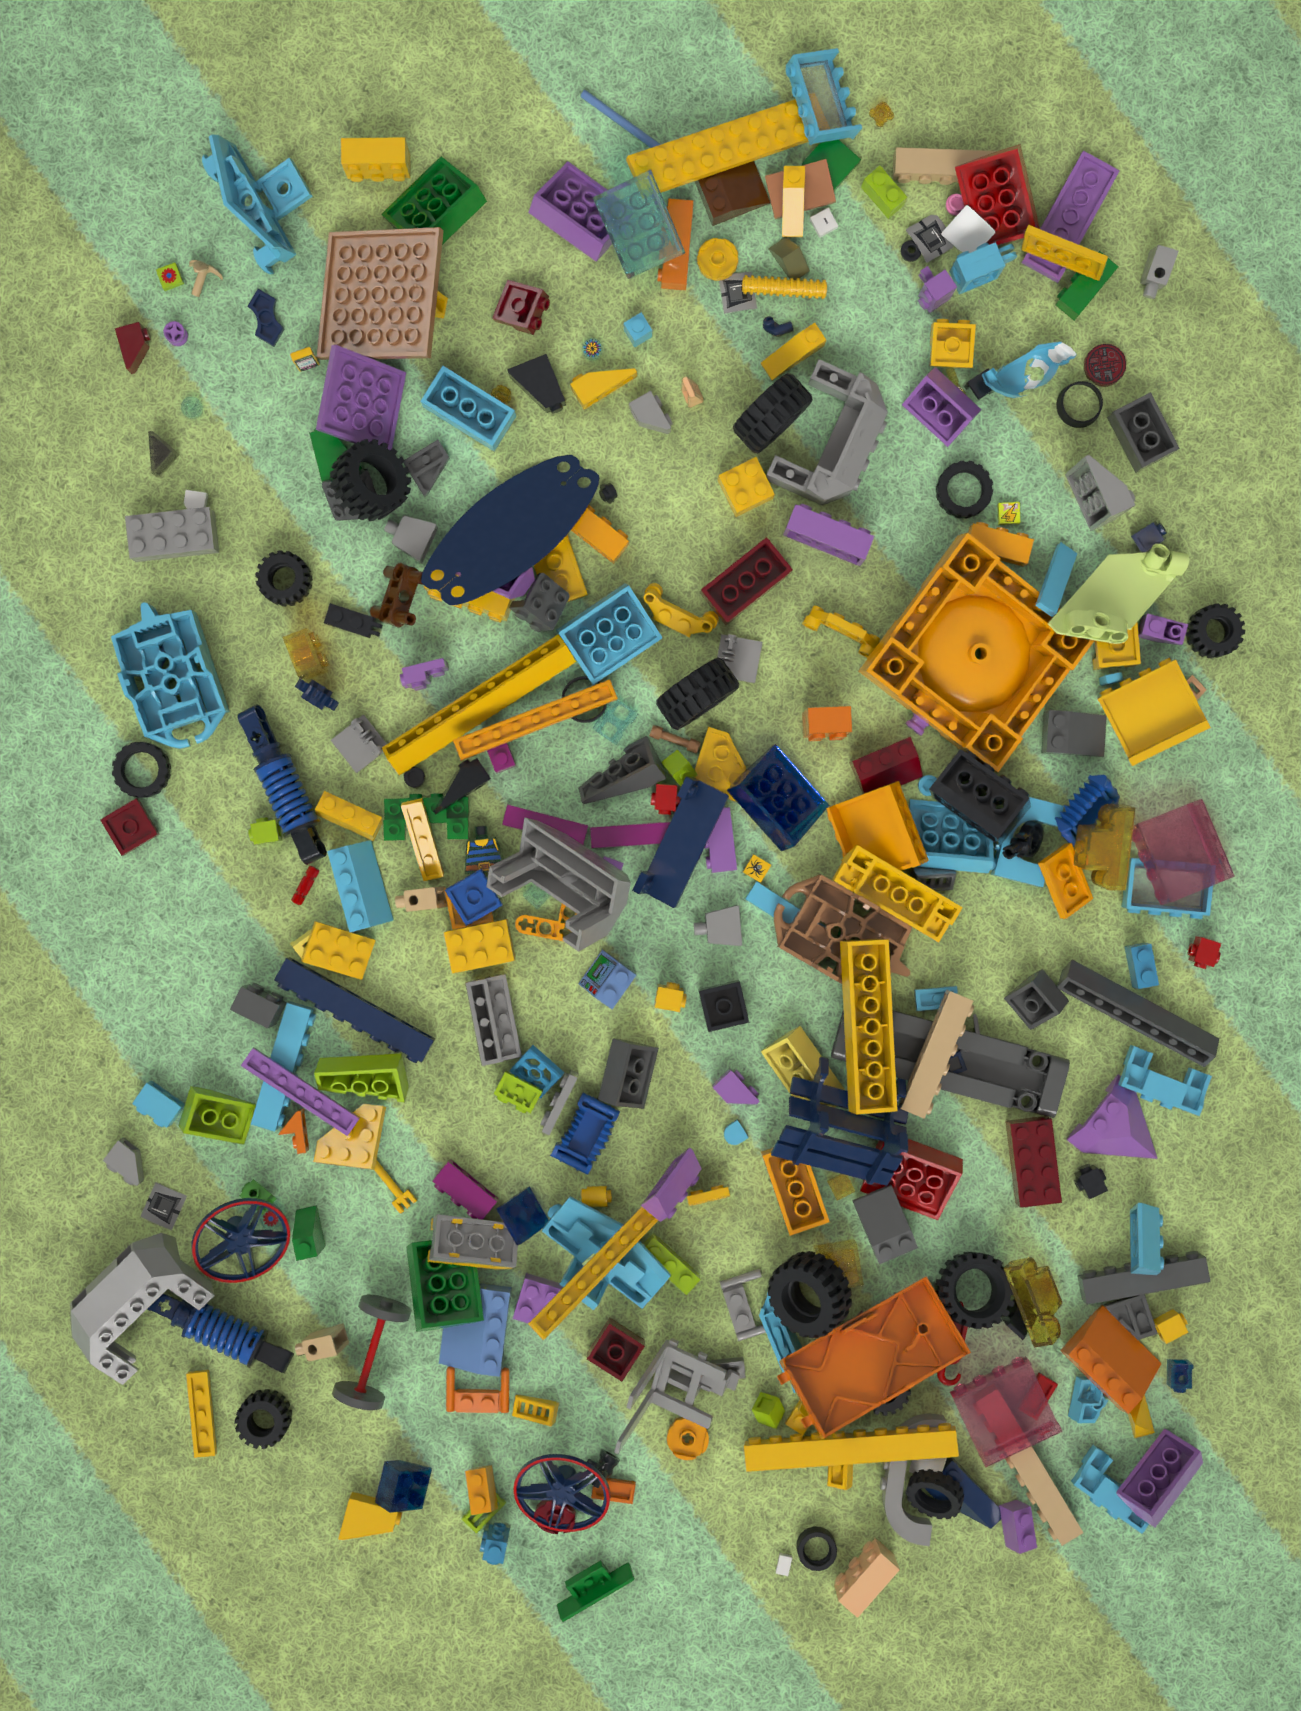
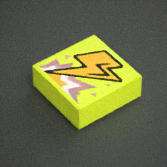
M1020 502L997 504L998 525L1020 524Z

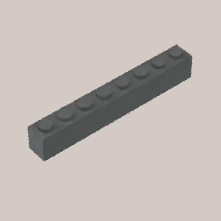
M1071 960L1062 970L1057 989L1203 1067H1206L1216 1057L1219 1044L1218 1037L1074 960Z

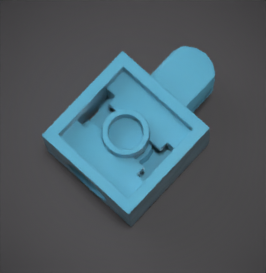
M996 242L990 245L984 243L978 246L976 251L971 253L965 251L959 254L949 271L957 286L958 294L960 295L998 279L1005 264L1017 258L1016 252H1011L1014 250L1013 244L998 249Z

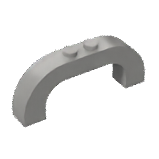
M929 1413L914 1416L900 1426H908V1429H914L918 1425L923 1424L930 1427H938V1424L946 1423L947 1421L944 1415ZM907 1460L883 1462L885 1476L880 1479V1490H883L882 1502L890 1525L905 1540L918 1545L930 1546L932 1532L930 1519L912 1516L902 1508Z

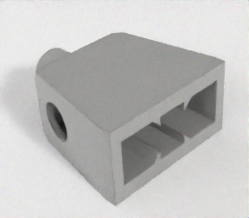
M1157 245L1149 251L1140 284L1146 285L1143 293L1144 297L1155 299L1158 289L1167 285L1179 252L1178 250Z
M403 516L400 524L388 520L384 531L394 535L391 543L395 547L422 564L438 530V526L431 522Z
M738 905L705 913L706 922L694 923V935L707 934L708 943L742 946Z

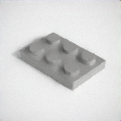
M573 1070L569 1074L565 1072L559 1085L562 1090L560 1093L556 1091L550 1104L553 1108L551 1112L546 1111L540 1125L543 1126V1133L550 1135L579 1073Z

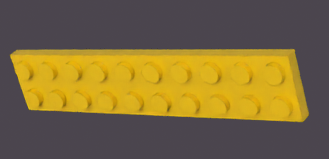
M809 94L819 131L829 130L830 128L815 94ZM796 99L628 155L626 161L644 199L809 141L805 136L803 121L798 114V105Z

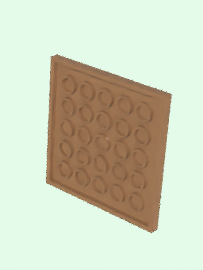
M436 227L329 232L317 358L329 360L332 345L341 346L371 359L431 358L444 230Z

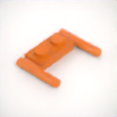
M447 1367L446 1411L508 1413L509 1369L506 1367L501 1369V1391L490 1389L455 1390V1368Z

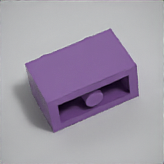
M1019 1500L999 1505L1005 1546L1019 1554L1036 1549L1037 1542L1031 1506Z

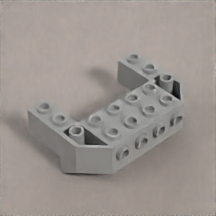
M819 359L808 385L846 402L814 473L775 455L766 477L769 482L819 505H825L849 496L852 490L857 491L861 479L858 477L861 471L865 472L870 460L867 457L870 452L874 453L879 441L876 440L878 433H883L887 422L884 420L888 411L879 387L874 381L859 372L857 377Z

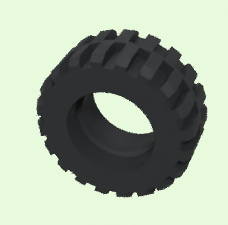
M786 373L768 387L734 423L733 431L753 453L758 454L774 442L806 410L813 401L812 394L793 374Z
M718 657L702 665L674 684L657 698L656 705L673 729L679 730L733 694L739 688V682L725 661Z
M802 1251L792 1255L775 1269L769 1279L768 1296L771 1297L769 1303L774 1308V1315L780 1318V1323L783 1326L790 1328L789 1331L799 1333V1336L806 1338L808 1336L809 1338L826 1336L847 1317L850 1312L849 1308L852 1306V1299L850 1298L852 1292L851 1288H848L849 1281L847 1277H844L842 1274L844 1271L840 1267L838 1268L832 1259H826V1256L820 1253L816 1255L813 1251H807L806 1253ZM799 1282L807 1284L815 1291L820 1300L821 1307L811 1304L804 1297L800 1290Z

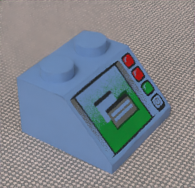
M602 950L579 982V985L600 1002L613 1009L637 974Z

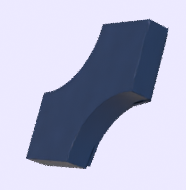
M257 289L247 306L255 313L258 325L255 336L275 347L285 330L275 318L274 309L277 300L262 290Z

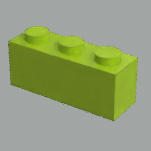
M654 1232L643 1243L671 1274L669 1280L685 1295L701 1280L700 1274Z

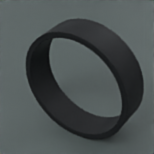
M580 676L572 679L565 686L562 698L565 697V693L571 684L578 680H589L587 676ZM607 704L604 705V708L600 712V714H598L596 717L592 719L581 720L575 717H572L571 719L580 723L593 722L603 715L607 708Z

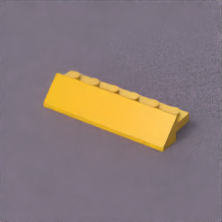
M855 845L840 860L842 863L832 878L836 883L874 903L882 910L937 942H940L948 926L953 925L963 908L858 845Z

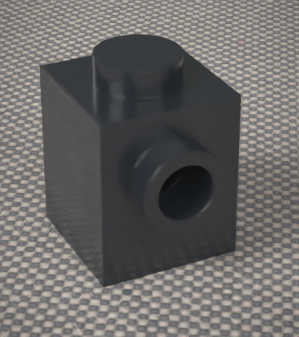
M1085 1164L1078 1168V1172L1074 1173L1076 1176L1074 1183L1078 1191H1082L1089 1200L1108 1191L1104 1182L1106 1176L1101 1168L1098 1169L1094 1165Z

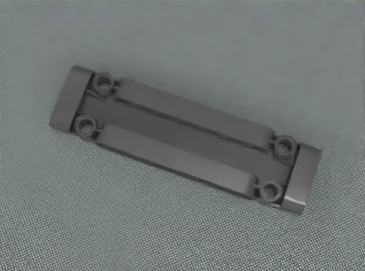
M892 1010L896 1077L909 1081L933 1021ZM842 1011L831 1058L846 1062L844 1011ZM965 1030L962 1037H958L956 1042L958 1045L957 1051L960 1049L969 1051L961 1053L967 1070L961 1073L951 1072L962 1068L958 1056L949 1059L950 1071L941 1078V1090L1007 1108H1018L1051 1118L1056 1116L1069 1071V1059L1028 1049L1026 1046L983 1034L979 1035ZM1039 1055L1041 1061L1038 1065L1034 1066L1032 1059L1034 1056ZM1024 1096H1029V1103L1022 1106L1021 1099Z

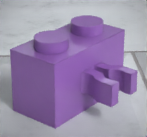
M928 266L920 271L918 276L924 285L918 295V302L924 310L927 309L931 313L951 299L957 286L946 270H943L935 277Z

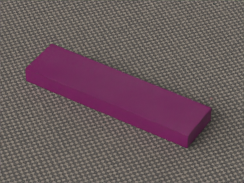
M507 804L502 825L523 830L524 817L534 819L569 835L584 845L588 825Z
M670 822L590 827L591 848L660 844Z

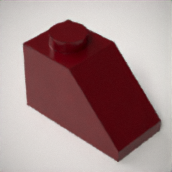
M140 322L115 328L125 367L131 374L136 373L150 348L148 342L151 340L147 327L144 328Z

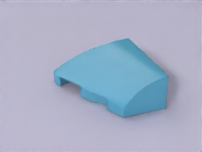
M1076 1376L1068 1417L1077 1423H1095L1100 1415V1411L1108 1402L1104 1397L1105 1395L1087 1377Z

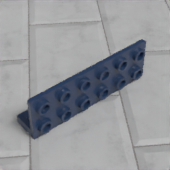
M694 777L685 778L677 795L682 798L648 871L640 873L632 890L637 894L646 893L672 908L677 907L729 798L728 794Z

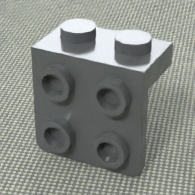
M360 469L359 474L362 482L370 491L376 493L368 469ZM334 480L324 481L322 488L334 519L337 521L358 519V513L352 516L348 513L350 511L348 507L343 509L340 506L343 502L341 498L335 499L333 494L337 490L331 489L330 485Z
M539 573L525 600L512 601L509 608L515 612L517 618L529 623L530 628L534 631L554 630L569 599V593L546 574Z

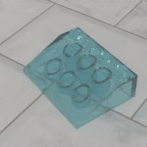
M651 170L593 197L627 279L685 254V250Z

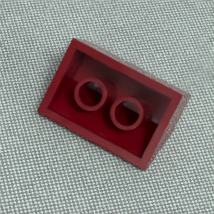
M911 737L849 762L862 794L897 781L902 786L923 777L919 756Z

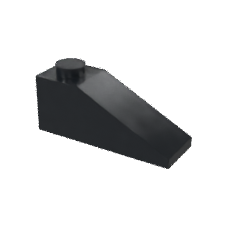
M478 758L471 762L467 759L458 765L460 769L453 775L433 811L435 815L484 786L491 779Z

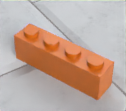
M668 198V206H663V219L667 220L666 227L662 226L661 240H665L664 248L660 247L659 261H663V269L658 268L657 281L661 282L662 289L686 290L694 200Z

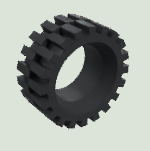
M364 439L360 443L358 441L337 458V461L331 467L334 470L330 472V478L335 479L330 483L331 489L337 490L333 494L335 499L341 498L343 502L340 506L343 509L348 507L350 509L348 513L352 516L358 513V519L365 520L367 517L368 521H375L377 518L378 520L383 519L407 500V495L411 490L410 487H407L411 484V477H406V474L410 471L408 466L403 467L402 463L405 462L403 457L401 456L398 459L395 455L398 451L394 448L388 450V444L385 442L378 445V440L372 439L370 442L368 439ZM360 462H366L380 472L386 483V495L376 494L364 485L359 474Z
M963 1252L964 1254L954 1255L953 1260H947L944 1263L947 1267L940 1269L941 1279H936L935 1283L939 1285V1290H935V1292L940 1297L952 1321L974 1329H982V1327L988 1329L993 1327V1323H1001V1317H1007L1010 1313L1007 1310L1008 1306L1013 1307L1015 1301L1010 1300L1011 1295L1016 1296V1290L1011 1289V1284H1015L1013 1278L1008 1276L1011 1273L1009 1269L1002 1266V1261L994 1259V1256L989 1254ZM971 1269H979L984 1272L991 1283L990 1299L982 1308L977 1310L964 1308L956 1295V1285L960 1276Z

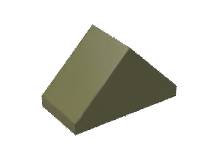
M784 237L768 249L789 279L793 278L796 280L810 271L800 247L787 237Z

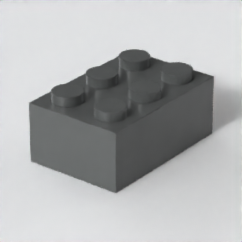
M1151 392L1113 411L1107 417L1135 473L1180 449Z

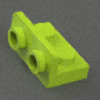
M505 1071L494 1095L497 1096L496 1098L505 1104L510 1102L515 1105V1109L526 1114V1112H532L543 1090Z

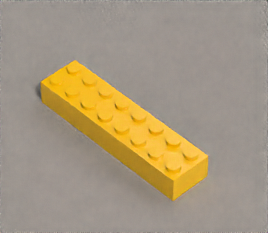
M889 939L840 941L849 1112L856 1115L895 1112L898 1110Z

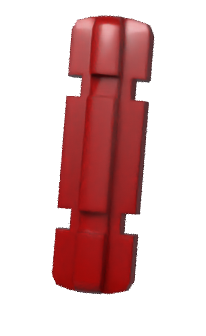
M309 866L305 872L306 876H303L296 889L297 893H294L291 899L293 903L297 905L303 904L304 896L309 893L315 881L313 879L319 874V869L314 866Z

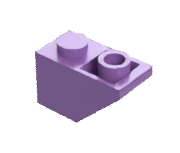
M1147 613L1140 618L1138 635L1139 638L1158 643L1183 645L1188 624Z
M729 1069L712 1085L713 1089L726 1103L758 1104L760 1102L757 1098L759 1093L751 1085L747 1087L742 1082L745 1078L738 1070L733 1072Z

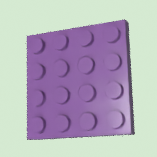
M332 345L316 430L354 444L358 441L360 443L364 439H368L369 442L372 439L378 440V445L385 442L388 444L387 449L391 450L406 372L341 346Z

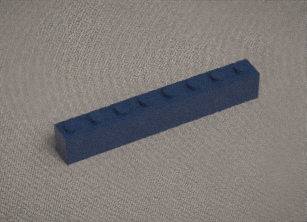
M291 957L285 959L274 981L278 982L277 986L281 989L296 992V997L305 1002L308 1000L315 1003L314 1007L323 1012L326 1010L333 1013L332 1017L338 1021L344 1022L346 1020L352 1024L351 1027L361 1033L364 1030L370 1034L369 1037L379 1043L383 1041L389 1044L388 1048L396 1053L401 1051L407 1054L406 1058L414 1063L418 1061L422 1063L435 1041L434 1037Z

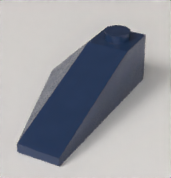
M948 1457L942 1472L946 1476H951L952 1480L957 1481L964 1490L963 1494L965 1496L960 1512L992 1529L1001 1520L1000 1507L953 1457ZM925 1488L933 1498L949 1500L943 1493Z

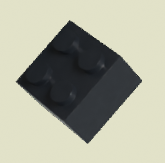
M739 980L698 989L708 1032L750 1023Z

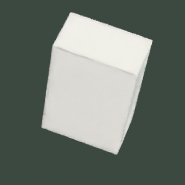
M779 1553L776 1574L789 1575L792 1561L791 1555Z

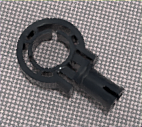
M1033 821L1025 822L1019 833L1015 835L1017 838L1013 837L1010 844L1003 848V856L1007 859H1012L1015 856L1020 858L1035 856L1042 844L1043 826Z

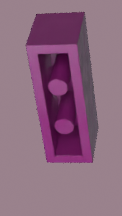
M452 1159L448 1160L432 1181L435 1183L434 1187L439 1192H446L450 1195V1200L459 1207L462 1205L468 1210L467 1214L473 1219L483 1220L499 1199Z

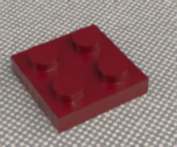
M138 798L100 819L121 856L128 854L160 835Z

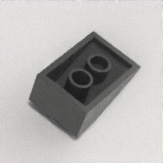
M1045 711L1043 715L1041 753L1104 757L1107 716L1072 711Z
M891 1184L852 1200L879 1265L918 1248Z

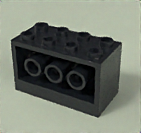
M960 749L929 788L932 798L998 846H1001L1030 809L1029 793L1021 787H1018V789L1011 785L1012 781L1006 776L1001 775L999 777L993 772L994 768L986 762L983 764L976 760L977 756L971 751L967 750L964 752ZM966 780L969 781L967 784H962ZM981 793H987L985 796H979ZM998 805H1004L1002 809H996Z

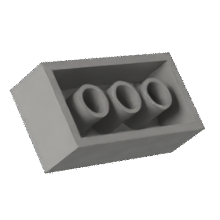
M210 507L125 516L129 558L135 562L219 553L215 511Z

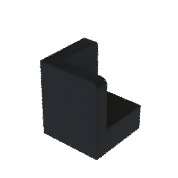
M989 368L969 380L964 386L966 390L970 388L978 400L987 394L990 395L995 392L985 384L982 374L989 371Z

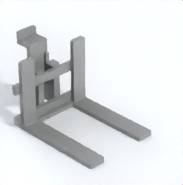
M673 1338L670 1341L666 1339L629 1396L626 1408L631 1410L655 1373L650 1391L619 1437L614 1453H620L651 1403L709 1429L713 1416L693 1407L696 1396L701 1388L723 1396L727 1388L735 1391L740 1374L731 1369L726 1371L706 1361L708 1355L701 1351L697 1357L678 1348L679 1341ZM667 1383L687 1392L685 1402L665 1394Z

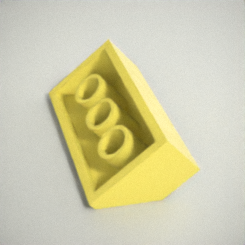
M801 1026L789 1031L761 1051L789 1093L793 1077L809 1081L814 1080L819 1067V1058L822 1057ZM829 1067V1075L823 1084L845 1090ZM790 1094L791 1096L810 1101V1099ZM820 1102V1104L831 1106L834 1108L836 1107L830 1104Z

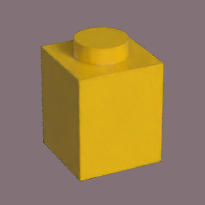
M1174 1309L1153 1319L1160 1339L1166 1344L1189 1333L1185 1326L1188 1323L1182 1313L1179 1314Z

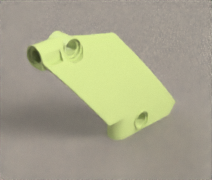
M1160 543L1154 544L1149 552L1109 554L1069 601L1049 621L1048 625L1056 634L1113 644L1125 642L1128 639L1127 629L1131 630L1177 575L1182 576L1189 565V554L1171 551Z

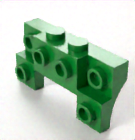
M443 793L430 794V798H422V794H409V798L384 799V841L406 840V821L401 803L421 798L424 802L429 823H447L448 840L469 839V797L462 798L436 815L433 811Z

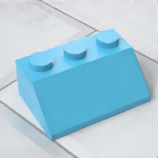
M1137 1203L1130 1209L1131 1274L1157 1275L1164 1268V1258L1160 1257V1248H1163V1236L1160 1235V1227L1163 1226V1216L1159 1214V1208L1144 1203Z

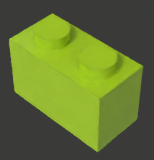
M880 165L863 180L861 188L888 219L904 206L907 196Z

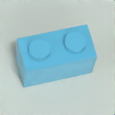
M153 1081L145 1084L132 1103L136 1106V1110L139 1113L149 1115L153 1118V1122L160 1127L165 1126L166 1128L173 1124L185 1106V1103Z

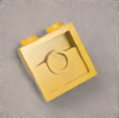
M937 319L936 322L932 323L930 366L973 368L976 324H970V320H958L957 323H949V319Z

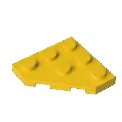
M708 727L695 766V771L698 775L694 778L728 794L729 800L749 806L755 784L741 756L735 748L729 733Z
M371 1104L361 1105L353 1112L360 1118L348 1136L333 1128L317 1141L313 1162L375 1170L386 1107Z

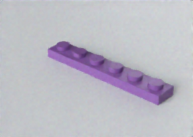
M255 1047L252 1048L241 1064L243 1068L346 1136H348L360 1118Z

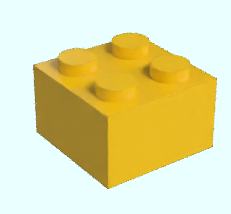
M757 457L718 475L717 481L735 517L772 500L775 496Z

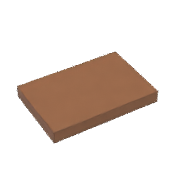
M824 159L802 165L805 166L804 211L836 203L827 160ZM784 171L765 176L775 219L782 218Z

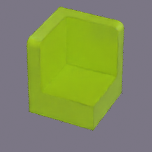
M760 1392L751 1409L758 1423L777 1429L785 1413L779 1397Z

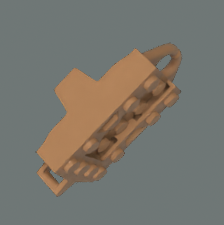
M821 874L793 884L782 895V897L790 900L795 893L801 892L805 894L806 899L792 923L789 924L782 918L785 907L779 903L777 904L774 911L777 947L842 984L840 941H849L852 937H857L859 940L889 939L890 973H896L905 977L910 975V970L899 960L912 929L908 924ZM854 900L863 904L862 907L866 910H869V908L872 910L863 918L853 913ZM820 921H822L827 925L824 928L817 923H820ZM834 926H839L841 929V934L837 938H833L831 935V929ZM828 956L836 961L835 974H832L834 969L829 966L825 970L817 964Z

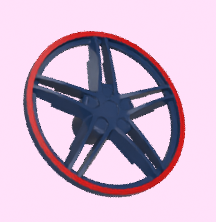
M242 1198L224 1203L209 1212L196 1227L191 1242L194 1262L203 1274L216 1281L239 1283L255 1279L271 1270L284 1256L290 1241L289 1223L284 1213L276 1205L266 1200ZM251 1205L243 1217L233 1216L227 1222L215 1218L216 1215L229 1208ZM264 1207L276 1214L281 1221L283 1231L254 1230ZM253 1215H254V1218H253L251 1224L248 1225L249 1222H250V1220L252 1219V1217H253ZM210 1221V1222L213 1223L214 1225H216V1226H218V1227H220V1228L226 1230L227 1232L224 1233L223 1231H221L220 1229L216 1228L215 1226L213 1227L212 1225H210L208 1222ZM206 1226L222 1237L224 1241L209 1250V1253L203 1258H200L198 1242ZM280 1244L274 1256L264 1265L255 1269L252 1247ZM236 1253L243 1273L234 1275L223 1274L210 1269V1267ZM248 1253L252 1271L247 1272L242 1255Z
M547 1454L528 1461L517 1473L513 1488L514 1498L518 1507L530 1520L542 1527L560 1532L582 1531L596 1525L606 1515L611 1498L609 1485L598 1469L580 1458L565 1454ZM561 1460L572 1462L584 1467L587 1470L583 1473H577L576 1470L569 1465H561L557 1467V1465H554L552 1461ZM539 1464L548 1483L521 1486V1480L525 1473L533 1466ZM596 1479L600 1482L604 1492V1501L601 1507L595 1504L593 1499L579 1492ZM524 1499L552 1500L553 1504L551 1505L549 1523L540 1516L534 1518L535 1512L526 1504ZM566 1504L592 1516L585 1521L575 1523L571 1530H566L570 1524L558 1526ZM555 1505L562 1506L556 1526H552Z

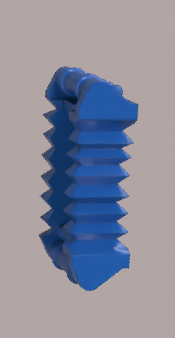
M1104 774L1089 775V783L1084 782L1085 788L1079 787L1080 794L1073 793L1075 800L1069 799L1070 806L1064 805L1066 812H1060L1062 818H1054L1061 836L1067 840V843H1072L1074 849L1084 846L1087 843L1085 836H1090L1089 831H1094L1092 825L1098 826L1096 820L1102 821L1101 815L1106 816L1105 811L1110 812L1109 807H1116L1118 805L1120 795L1111 784V780Z
M583 1092L577 1103L579 1108L575 1109L577 1113L573 1116L575 1120H571L572 1126H568V1131L564 1132L565 1136H561L562 1141L556 1143L550 1156L588 1175L593 1166L592 1161H597L596 1155H601L600 1149H606L605 1142L609 1141L608 1135H612L610 1128L614 1127L613 1121L617 1120L620 1111Z

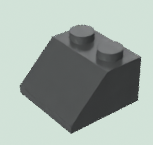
M1043 969L1029 976L1004 997L1006 1002L1030 1030L1059 1015L1069 1002L1067 997L1061 990L1057 989L1056 984Z

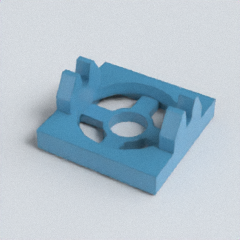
M534 1045L510 1069L512 1074L542 1089L543 1091L539 1098H542L565 1073ZM527 1059H536L540 1064L538 1066L532 1065ZM545 1068L551 1073L550 1080L544 1076L543 1070ZM531 1069L537 1070L540 1073V1077H535Z

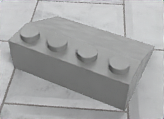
M1090 455L1085 456L1065 474L1090 531L1113 522L1135 506V496L1131 490H1128L1127 485Z

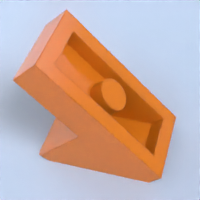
M304 1108L296 1111L278 1134L295 1133L292 1141L294 1149L297 1148V1154L309 1151Z

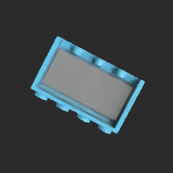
M838 48L795 54L786 64V75L790 79L792 94L798 105V114L802 118L804 133L810 145L845 138L854 139L862 129L861 124L852 126L851 120L856 114L855 107L847 108L845 100L849 96L850 90L849 87L841 88L839 84L844 70L842 67L835 68L833 64L834 58L839 53Z
M1125 858L1126 870L1121 907L1126 908L1127 912L1140 914V910H1148V914L1161 915V912H1169V916L1182 917V913L1190 914L1189 918L1203 919V915L1210 916L1215 865Z

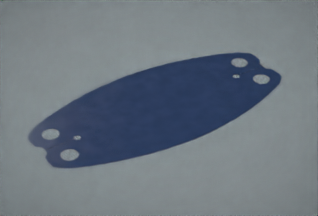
M564 455L543 461L508 479L477 501L448 531L423 570L422 584L429 589L439 591L441 599L448 605H459L477 599L512 581L543 559L570 532L591 502L599 485V475L591 469L581 467L580 461L575 456ZM561 462H567L570 464V469L567 472H560L557 470V465ZM582 477H587L591 481L590 485L586 488H581L577 484L578 480ZM563 481L566 482V485L564 486L561 485V482ZM434 570H442L444 577L439 581H434L431 578V573ZM457 572L461 573L460 576H456L455 574ZM461 586L465 592L461 597H454L451 594L452 588Z

